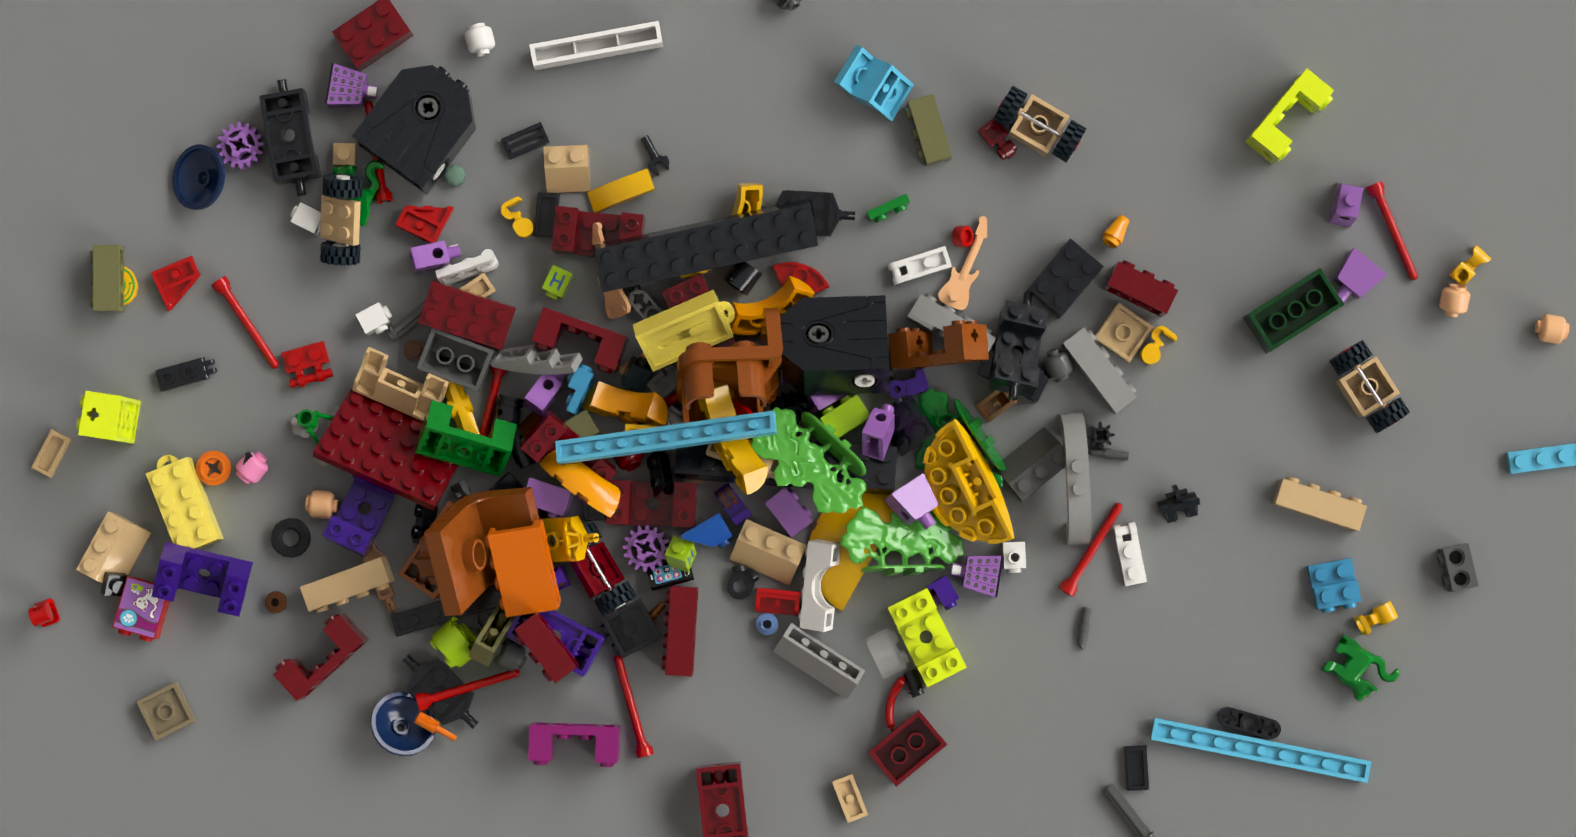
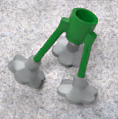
M335 406L332 412L328 414L320 413L318 410L314 412L302 410L291 420L293 434L296 436L300 435L303 439H308L311 436L315 444L318 445L319 439L315 435L318 430V418L327 419L328 427L340 407ZM313 458L314 463L317 465L321 464L323 467H327L330 465L319 459Z

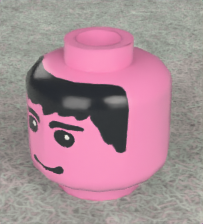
M259 451L256 453L246 452L235 466L237 470L236 475L247 484L250 482L257 483L268 471L267 458Z

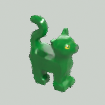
M378 160L369 162L365 168V176L370 182V186L363 188L362 197L352 199L361 201L360 225L366 227L370 217V206L373 203L374 195L379 186V180L373 171L374 169L384 168V164ZM351 164L349 166L334 167L332 174L343 173L346 175L353 174L354 176L357 167Z
M1346 635L1341 637L1338 642L1339 645L1334 650L1337 654L1343 653L1347 656L1344 664L1340 665L1333 661H1326L1321 668L1325 673L1331 671L1341 683L1350 687L1357 701H1362L1373 691L1377 692L1378 690L1371 682L1360 678L1370 664L1377 665L1378 675L1385 682H1394L1400 676L1399 669H1395L1391 674L1387 673L1385 661L1380 656L1363 649L1357 641Z

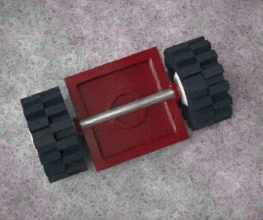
M594 522L584 526L587 534L598 533L599 536L594 538H602ZM603 541L593 547L589 545L594 542H588L585 558L580 561H570V564L590 598L603 591L607 592L594 600L600 613L604 616L625 605L626 602L635 598L636 594L628 581L615 588L613 587L625 579Z

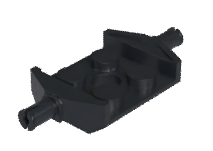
M782 190L774 205L778 206L801 200L810 202L811 209L813 210L816 236L831 237L841 219L855 221V216H849L855 215V211H842L839 209L834 194L831 192Z
M408 654L402 660L413 672L407 691L414 697L415 694L422 692L424 694L429 693V695L433 694L439 685H444L447 689L465 684L439 658L418 664ZM473 691L434 702L432 706L428 707V710L442 725L461 719L473 729L479 723L469 714V708L475 694Z

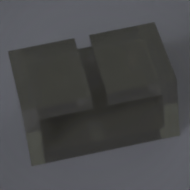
M677 362L665 368L668 372L666 376L660 372L646 383L651 391L656 392L663 400L676 390Z

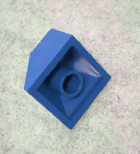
M718 513L683 533L681 537L685 540L711 547L718 545L721 549L731 543L729 538L733 537L721 514Z

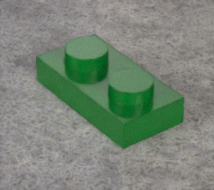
M907 193L867 211L866 215L869 221L875 220L878 223L887 219V214L893 211L898 214L908 209L906 205L910 203Z

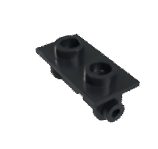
M652 452L647 458V467L650 471V486L653 488L654 497L661 491L666 495L672 494L674 489L672 475L664 474V472L669 473L671 471L669 456L666 455V452Z
M416 504L414 509L416 522L415 526L411 529L412 543L419 544V539L430 527L427 525L428 521L434 522L437 518L438 507L433 511Z

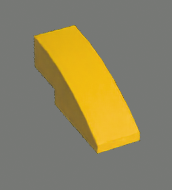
M647 168L587 192L594 213L654 192L655 188Z

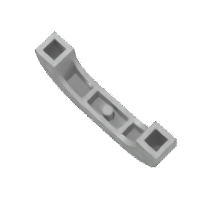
M1082 413L1059 414V430L1064 446L1067 495L1066 545L1089 544L1091 539V495L1088 444L1084 416Z

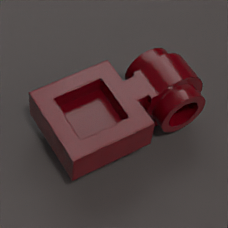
M991 119L977 131L990 148L996 144L998 145L996 153L1002 160L1010 159L1015 155L1017 147L1010 139L1008 141L1004 140L1009 133L998 122Z

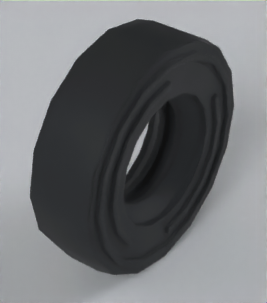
M288 518L281 520L272 530V546L278 554L284 557L293 558L300 556L310 545V531L305 523L298 519ZM290 529L295 530L299 535L298 543L292 547L285 545L282 539L284 532Z

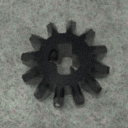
M792 390L789 394L782 392L781 397L777 396L771 406L772 410L775 407H778L780 410H793L798 426L799 421H801V414L809 412L806 398L802 397L800 392L793 394Z

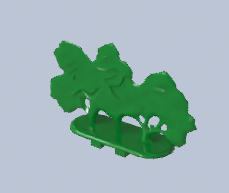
M929 388L919 396V405L937 432L949 422L955 419L959 422L962 419L971 431V438H976L985 451L983 456L987 463L990 459L999 470H1006L1001 456L993 446L995 440L991 434L989 436L985 435L980 428L983 423L979 417L974 419L959 399H954V406L958 414H953L948 410L949 398L947 393L935 392L933 388ZM950 417L951 420L946 422L944 418ZM937 432L924 440L922 447L915 453L916 468L925 469V464L923 463L926 449L935 439ZM992 472L999 488H1002L1004 481L1002 476Z

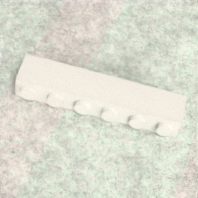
M659 21L529 45L535 70L664 47Z

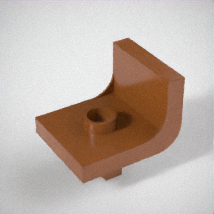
M532 487L490 490L467 495L456 501L419 539L420 555L416 561L420 577L427 576L430 585L437 584L445 616L462 615L489 586L495 584V577L497 575L495 569H492L490 564V556L492 554L491 550L487 549L485 543V536L488 535L490 528L495 527L496 531L525 527L531 526L534 520H540Z

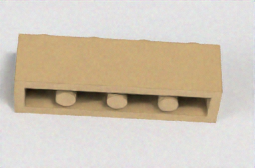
M1290 476L1279 480L1272 502L1273 505L1353 531H1360L1367 506L1362 504V500L1354 497H1349V500L1342 498L1341 493L1329 490L1326 493L1320 491V486L1308 483L1305 486L1299 484V479Z
M385 556L301 586L300 589L308 612L316 610L318 614L329 610L328 605L336 603L337 606L349 603L348 598L355 595L359 599L370 595L369 590L376 588L378 592L390 587L389 583L395 580Z

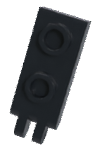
M205 357L155 370L160 391L164 392L210 379L209 374L216 373L217 368L208 369L207 366L215 364V360L205 361Z

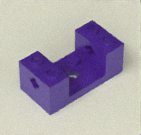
M352 475L354 481L336 517L331 516L322 536L326 540L366 558L397 494ZM363 503H368L371 506V511L366 515L359 513V506Z
M165 542L151 597L174 601L177 589L179 588L220 598L217 612L239 617L253 562ZM206 569L210 572V575L202 576L199 570Z
M554 610L540 612L551 628L561 633V641L580 666L574 669L573 672L585 677L606 636L588 626L584 627ZM535 613L515 616L505 636L517 641L515 638L517 632L514 629Z

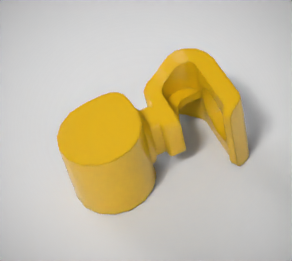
M517 196L502 204L501 214L508 220L514 219L513 228L518 236L529 238L534 233V224L529 219L521 217L520 211L510 212L508 208L523 202V199Z
M1477 245L1471 248L1472 256L1466 262L1461 261L1449 273V276L1459 285L1464 286L1476 274L1474 269L1481 263L1488 262L1491 259Z
M1165 326L1154 328L1151 332V339L1154 342L1146 344L1142 348L1140 359L1144 364L1151 365L1159 361L1161 356L1159 347L1164 345L1159 337L1161 332L1170 338L1172 342L1177 341V336Z
M1387 601L1372 608L1373 613L1366 616H1354L1353 619L1361 635H1368L1371 633L1370 626L1377 623L1380 626L1385 625L1396 619L1398 615L1391 601Z

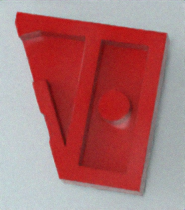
M405 206L395 226L425 242L435 243L446 226L454 208L451 206H447V208Z
M192 255L151 272L168 311L176 306L201 276Z

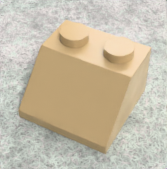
M588 145L544 147L547 193L591 191Z

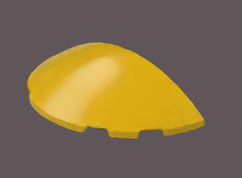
M956 419L949 422L935 434L936 437L926 449L923 459L925 464L924 475L938 502V506L932 511L945 526H950L959 533L958 536L974 542L978 540L988 542V544H998L1014 539L1013 528L1004 498L987 461L964 427Z
M863 493L861 496L863 506H860L858 509L850 507L845 513L833 511L822 513L816 521L817 525L812 530L810 540L820 539L841 543V537L847 534L846 525L851 519L855 518L856 513L862 507L875 511L884 523H889L891 521L890 514L893 510L884 500L889 495ZM875 544L870 545L871 550L875 553L878 547ZM841 546L839 565L829 568L822 577V595L833 606L843 611L864 573L860 572L861 569L868 566L872 557L868 556L860 564L853 563L849 559L848 549ZM865 548V554H869V551Z

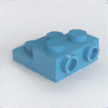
M581 363L576 372L569 373L567 378L568 387L575 390V393L569 394L565 405L568 406L567 411L574 415L579 414L596 378L592 373V368Z
M1351 558L1307 566L1315 609H1322V613L1335 611V606L1343 605V608L1347 609L1357 607L1356 602H1361L1358 581L1355 580Z

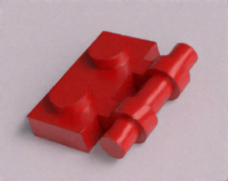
M325 341L281 353L287 374L296 372L297 378L289 380L291 388L298 386L303 388L309 383L316 381L319 383L324 382L326 378L334 376L331 368L323 370L322 364L330 362ZM315 367V373L304 375L303 370Z

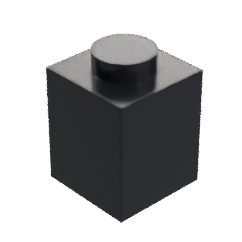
M632 355L621 377V386L642 393L652 373L646 358L641 356L637 358Z

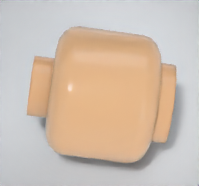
M1449 284L1448 287L1443 288L1439 307L1445 311V315L1458 317V314L1467 312L1470 300V292L1466 290L1467 287L1459 284Z
M1545 314L1541 320L1536 321L1534 331L1538 333L1540 341L1560 344L1568 337L1569 323H1566L1565 318L1562 316Z
M314 490L311 495H307L305 511L309 512L312 518L330 519L333 512H338L339 500L335 499L333 492Z

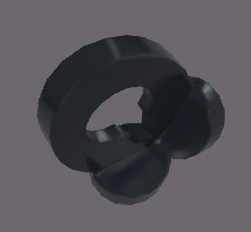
M736 565L732 567L733 573L729 577L727 590L731 597L740 600L751 594L754 584L759 580V577L754 569L747 568L744 565ZM742 574H746V590L742 593H737L733 585L737 580H740Z

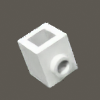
M379 302L355 314L367 335H371L374 332L380 334L388 330L387 326L392 324L389 319L392 317L387 305L382 306Z
M1025 542L1001 543L1003 569H1008V573H1021V568H1026Z

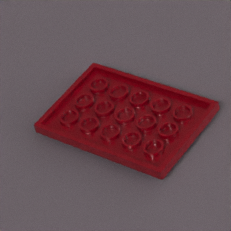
M352 389L313 451L312 456L433 511L459 466L415 453L423 421L359 394Z

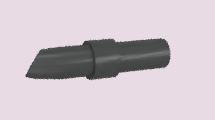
M1088 448V454L1091 456L1128 461L1129 452L1117 451L1111 448Z
M1083 607L1081 623H1079L1077 644L1082 650L1085 648L1087 635L1090 630L1089 623L1092 608Z

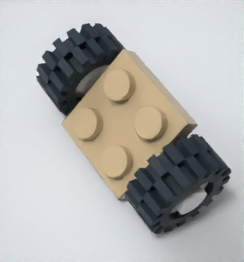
M343 173L323 176L320 238L327 239V241L321 243L320 261L322 263L334 264L336 266H351L352 264L357 265V263H360L361 245L359 244L361 201L352 199L362 197L363 177Z

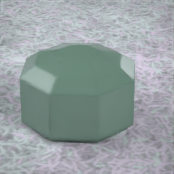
M453 164L446 168L444 178L447 184L457 187L464 183L466 174L462 167Z

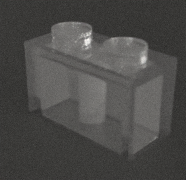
M886 628L864 638L883 679L907 668L905 663L909 662L904 650L899 651L896 643L900 641L894 630L890 631L889 628Z

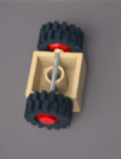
M1012 86L1007 96L1001 102L993 120L1009 128L1017 114L1018 119L1008 136L1044 157L1047 156L1057 139L1059 142L1054 148L1052 155L1067 163L1087 128L1071 120L1064 133L1061 132L1070 117L1069 115L1033 94L1030 96L1025 107L1020 109L1028 94Z
M1361 340L1340 352L1329 362L1338 376L1353 369L1337 379L1335 383L1358 418L1366 416L1376 408L1379 409L1366 418L1375 433H1378L1404 418L1410 411L1401 397L1386 404L1387 401L1400 394L1377 356L1365 361L1373 354L1364 340Z

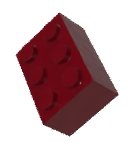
M390 0L376 1L332 31L360 72L414 36Z
M1118 261L1113 266L1103 289L1159 317L1165 316L1178 292L1174 288L1175 285L1164 279L1162 282L1154 279L1155 275L1149 271L1143 270L1140 272L1134 269L1135 265L1128 261Z
M540 612L535 613L514 629L517 632L515 638L522 646L526 645L531 652L528 655L535 664L540 663L544 668L542 673L549 682L552 680L554 683L559 682L580 666Z
M917 709L872 746L868 753L897 787L942 750L947 743L920 710Z

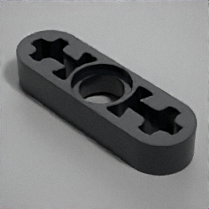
M1223 707L1217 714V719L1221 725L1264 738L1275 739L1281 732V726L1276 720L1232 707ZM1228 711H1231L1230 715L1238 717V713H1242L1238 720L1239 726H1235L1237 722L1233 720H1228V723H1225V718H1222L1223 713L1227 714ZM1248 716L1253 717L1255 720V725L1252 729H1246L1243 726V720ZM1260 719H1263L1261 724L1269 726L1270 723H1273V727L1276 728V731L1271 732L1270 735H1267V730L1261 728L1259 733L1256 732L1260 725Z

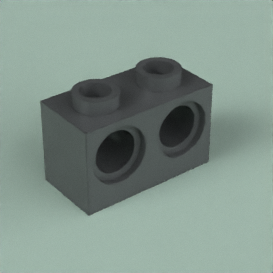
M1469 543L1438 549L1437 562L1439 567L1443 569L1442 583L1448 592L1478 587ZM1452 551L1458 555V560L1454 564L1449 560V555ZM1457 573L1463 576V582L1460 585H1457L1454 581V576Z

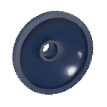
M202 144L187 148L179 156L173 169L172 186L177 200L186 208L202 210L211 206L220 196L225 182V167L220 154L214 148Z
M394 692L383 697L374 707L371 714V731L376 742L387 752L398 756H412L422 752L428 747L435 736V732L433 734L414 723L415 717L420 710L416 698L411 693ZM428 709L421 711L436 720L435 716ZM397 726H401L403 731H398Z

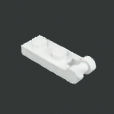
M946 246L887 264V267L892 272L893 286L951 268L952 265ZM906 266L908 274L901 275L899 268Z
M486 249L480 256L466 258L454 265H445L435 272L439 282L451 285L480 275L482 272L486 273L498 267L499 262L491 249Z
M1130 522L1126 526H1113L1124 586L1147 582L1136 523ZM1130 534L1131 540L1123 542L1122 535Z

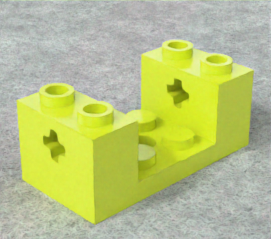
M1305 69L1245 143L1271 164L1276 160L1280 162L1291 151L1289 145L1292 143L1290 138L1275 127L1285 116L1282 112L1284 110L1287 112L1296 101L1312 114L1317 110L1321 112L1333 99L1330 95L1334 90L1309 69Z
M85 391V395H82L80 400V408H83L82 415L78 418L76 429L79 430L78 435L134 444L141 401L118 395ZM92 412H97L98 417H92Z
M924 588L887 607L926 687L967 668L936 609L937 606L928 588ZM927 630L931 632L932 640L929 643L921 642L920 634L922 631Z

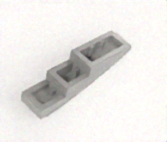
M535 344L498 350L490 364L492 367L513 372L557 375L575 373L583 359L579 353L560 355L557 348L549 349L548 351H538Z

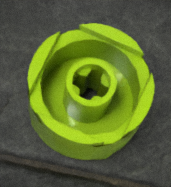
M456 617L450 618L432 634L433 639L430 640L433 648L437 651L440 650L444 654V660L451 668L455 665L463 667L472 659L469 655L477 639L464 623L461 625L456 623L458 620Z

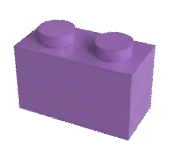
M784 487L765 502V505L792 538L812 522L810 518L813 515L805 505L801 508L797 503L799 497L792 488L787 490Z

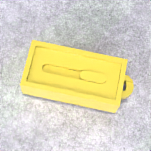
M713 289L633 324L635 337L654 372L677 362L678 357L692 343L705 342L714 346L734 337L730 323L735 318V312L729 302H719Z
M172 455L161 457L158 460L157 469L146 473V476L173 544L200 549L223 540V535L202 482L197 475L192 458L185 457L178 460L177 457ZM169 461L172 462L171 464L164 466L165 463Z

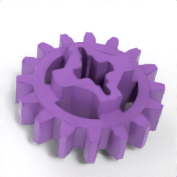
M241 122L237 123V127L229 124V131L222 130L225 134L224 137L218 136L222 143L216 145V148L222 150L219 153L221 158L226 157L223 162L226 165L231 162L233 169L239 165V168L244 170L246 164L248 167L253 168V161L260 162L257 156H264V153L260 151V148L265 147V144L260 142L264 138L263 135H256L258 129L254 127L251 130L249 123H246L245 127H243ZM239 132L237 136L231 138L232 135ZM250 135L254 139L255 146H252L250 143ZM233 143H235V144H242V143H243V144H245V146H247L249 149H247V148H240V149H239V148H237V146H235ZM227 146H230L232 149V157L228 153ZM251 154V156L243 160L244 156Z
M646 525L645 530H642L640 526H637V533L631 530L630 534L632 537H625L628 545H624L622 548L628 551V553L623 556L624 558H630L629 566L636 564V571L642 567L644 573H647L648 568L655 572L656 565L661 568L663 567L661 561L666 560L665 553L667 547L665 545L670 542L668 539L663 540L664 532L658 534V527L650 530V526ZM647 535L645 539L637 540L638 537ZM656 539H658L661 544V551L656 549ZM648 544H650L649 547L653 550V552L647 551L645 554H643L644 551L641 549L640 546H647ZM632 547L638 551L637 559L633 556ZM656 558L655 561L646 563L647 559Z

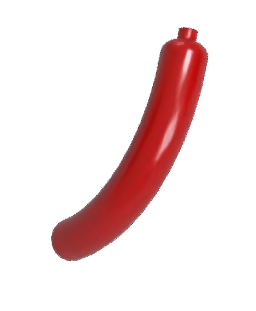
M904 676L899 677L895 681L887 697L885 721L887 728L893 730L895 727L894 706L897 695L905 684L906 678Z

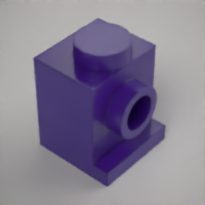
M946 575L926 586L928 590L933 588L934 592L931 594L937 605L942 604L946 611L957 605L956 600L959 597Z

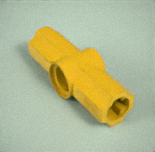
M448 381L449 384L446 391L448 401L446 402L448 405L453 406L451 416L455 419L457 428L474 434H480L468 394L465 393L462 385Z

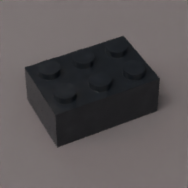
M1070 238L1026 291L1031 292L1036 300L1060 319L1104 266Z

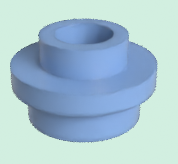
M770 613L762 614L756 622L757 630L763 635L773 634L778 628L777 618ZM765 620H769L772 624L768 629L763 627Z

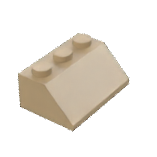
M108 511L76 570L103 583L105 572L126 573L129 576L152 532L115 512Z
M746 519L729 560L752 568L759 573L790 586L807 545Z

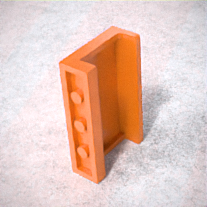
M543 519L534 520L531 526L496 531L495 527L490 528L488 535L485 536V543L487 549L491 550L490 564L491 568L496 571L495 586L497 590H500L501 610H505L506 617L558 610L561 598Z

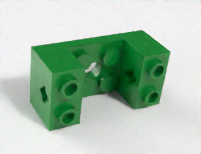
M432 400L420 428L415 453L500 477L512 452L517 424L495 419L488 437L474 434L459 428L450 427L453 406Z

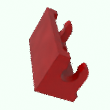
M757 587L755 611L798 616L801 592Z

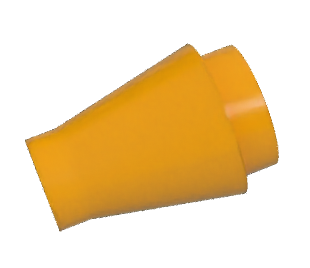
M1118 215L1115 221L1103 232L1102 242L1116 249L1118 245L1122 244L1130 220L1123 215Z

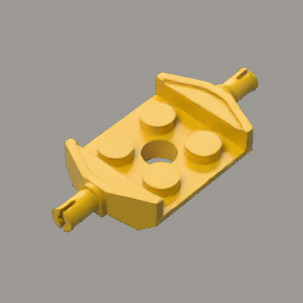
M579 516L563 518L539 517L540 520L543 519L552 562L583 560L588 542L597 543L599 541V538H594L599 536L598 533L587 534ZM551 536L555 538V545L551 542Z

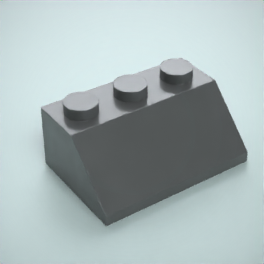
M432 328L417 369L479 392L490 371V362L497 352Z
M1043 427L1003 459L1006 467L1005 471L999 470L996 466L993 468L1002 476L1004 482L1021 502L1065 468L1064 447Z

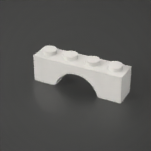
M820 539L808 541L805 549V556L807 557L806 566L803 569L804 587L801 590L802 608L798 615L800 621L799 628L820 632L833 629L835 608L824 599L821 592V580L829 568L839 565L841 551L839 542Z

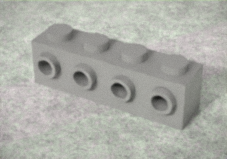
M1082 328L1062 343L1061 346L1069 353L1070 358L1111 412L1116 414L1137 398L1135 395L1137 391L1130 382L1126 383L1123 380L1121 369L1116 364L1113 366L1108 360L1110 355L1105 348H1099L1095 343L1097 338L1090 329L1086 331L1085 328Z
M792 623L773 650L774 653L845 699L850 696L865 672L864 669Z

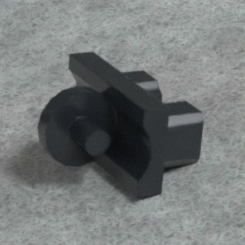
M1176 484L1172 485V492L1165 494V500L1157 502L1158 509L1167 523L1177 521L1176 511L1184 509L1186 517L1197 516L1198 505H1200V499L1196 496L1195 492L1188 493L1186 488L1179 490Z

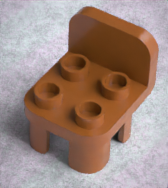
M763 308L759 346L752 341H738L732 344L731 347H712L705 342L692 343L686 347V351L678 357L676 373L677 399L682 403L683 423L708 420L705 412L700 410L698 399L713 398L714 381L728 384L731 400H735L748 407L753 413L763 412L766 404L776 400L777 388L779 386L777 369L782 363L781 356L783 354L779 308Z

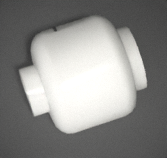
M477 23L468 27L464 35L468 51L476 53L477 57L489 55V50L495 47L491 27L485 26V23Z

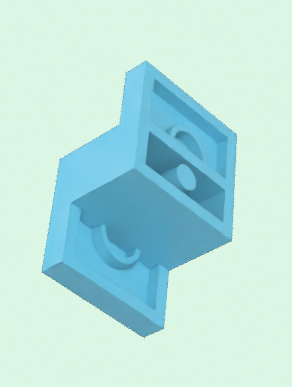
M858 45L855 46L834 81L854 100L875 109L889 121H893L914 86L893 65L873 57L863 47Z

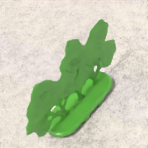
M775 407L773 410L776 416L777 435L752 438L751 447L763 459L778 460V466L774 471L777 486L792 484L796 487H803L806 482L812 483L814 487L813 501L817 511L822 513H830L832 511L845 513L850 507L858 509L860 506H863L861 496L866 491V483L857 477L851 478L848 470L858 476H863L866 474V468L859 457L850 450L851 444L846 439L841 441L833 434L835 429L830 424L825 426L809 412L801 414V421L805 428H799L793 410H780L778 407ZM797 432L802 433L799 437L795 436ZM810 434L813 437H815L823 446L820 447L816 444L810 443ZM828 450L841 463L839 465L829 464L824 459V452ZM833 467L837 468L835 472L831 471L830 469ZM840 469L842 470L841 474L844 475L842 483L837 481V473ZM847 479L851 481L849 485L846 484Z
M862 507L856 513L855 518L851 519L846 525L847 534L841 537L842 541L840 543L841 546L848 549L849 559L853 563L860 564L868 556L878 562L877 566L864 567L860 572H882L883 577H891L903 573V576H914L922 572L945 569L943 565L930 564V561L934 557H940L944 562L952 565L959 556L964 555L963 540L950 532L952 528L945 526L933 511L929 513L936 523L925 530L919 520H916L909 526L906 525L894 511L890 514L891 521L884 523L875 511ZM871 544H875L879 548V556L878 552L873 553L870 548ZM884 547L887 548L885 553L882 551ZM932 547L933 553L929 554V548ZM865 548H867V550L869 551V554H865V552H864V549H865ZM890 551L900 552L902 555V565H886L885 556ZM917 553H920L925 561V565H908V558Z

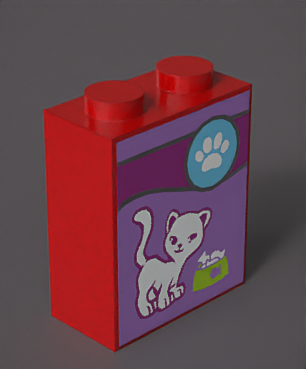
M127 576L112 626L118 629L119 634L131 636V633L140 635L139 639L152 642V639L160 638L170 601L151 597L155 582Z

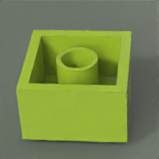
M849 394L840 400L841 405L834 409L833 406H830L821 412L822 417L820 421L825 426L830 424L835 429L833 434L839 439L865 423L870 416L858 395L853 397L852 394Z

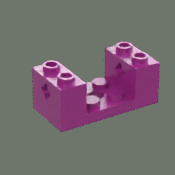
M533 722L529 725L528 761H534V765H547L549 761L554 759L555 735H557V739H570L572 735H579V739L591 740L596 736L595 763H600V767H613L620 760L621 725Z

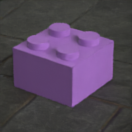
M529 478L527 487H532L538 513L542 509L547 511L546 516L552 518L567 517L574 494L567 489Z

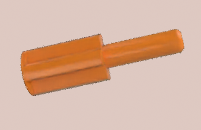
M420 711L415 717L414 723L434 734L436 731L452 741L456 740L457 736L439 726L440 722Z

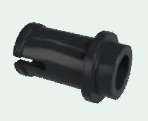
M913 669L903 673L910 690L908 694H911L912 698L924 694L923 689L925 687L921 685L917 670Z

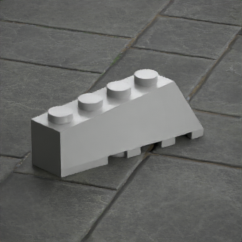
M927 293L925 296L920 294L906 318L943 340V326L952 325L951 321L956 320L973 321L965 315L963 318L955 314L956 310L946 304L944 307L936 303L937 299ZM986 328L989 353L996 337L993 336V331Z

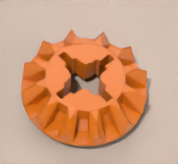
M208 451L201 455L197 461V475L207 485H220L229 479L230 472L232 471L231 461L222 452ZM207 462L209 464H216L217 462H219L217 468L222 473L220 474L217 472H213L212 474H210L211 468L209 467Z

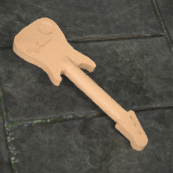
M985 216L979 218L975 239L960 273H957L956 268L953 267L950 280L941 288L938 294L940 302L961 311L967 307L970 286L979 275V270L972 275L969 272L983 240L987 238V218Z
M600 222L594 223L592 226V244L597 245L605 241ZM622 288L604 292L605 312L609 319L619 318L630 313L631 305Z

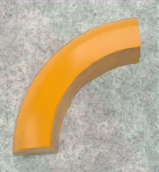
M789 276L785 284L775 294L764 300L754 303L733 302L735 318L730 323L732 332L738 335H757V332L761 330L763 308H779L781 316L801 298H812L815 293L803 281Z
M600 381L596 382L590 389L582 406L583 409L607 418L608 416L621 417V422L636 425L638 422H647V425L662 426L666 425L668 417L667 405L656 392H632Z
M556 450L547 454L539 463L550 476L554 477L556 475L562 486L574 495H577L579 492V496L587 501V504L606 516L612 517L620 500V490L618 487L599 476L582 462L559 465L556 460Z

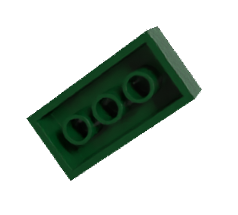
M1319 268L1243 316V319L1267 354L1336 311L1344 303L1322 269Z

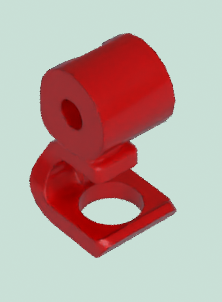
M52 598L35 603L34 607L28 609L30 620L35 627L39 625L46 627L61 620Z

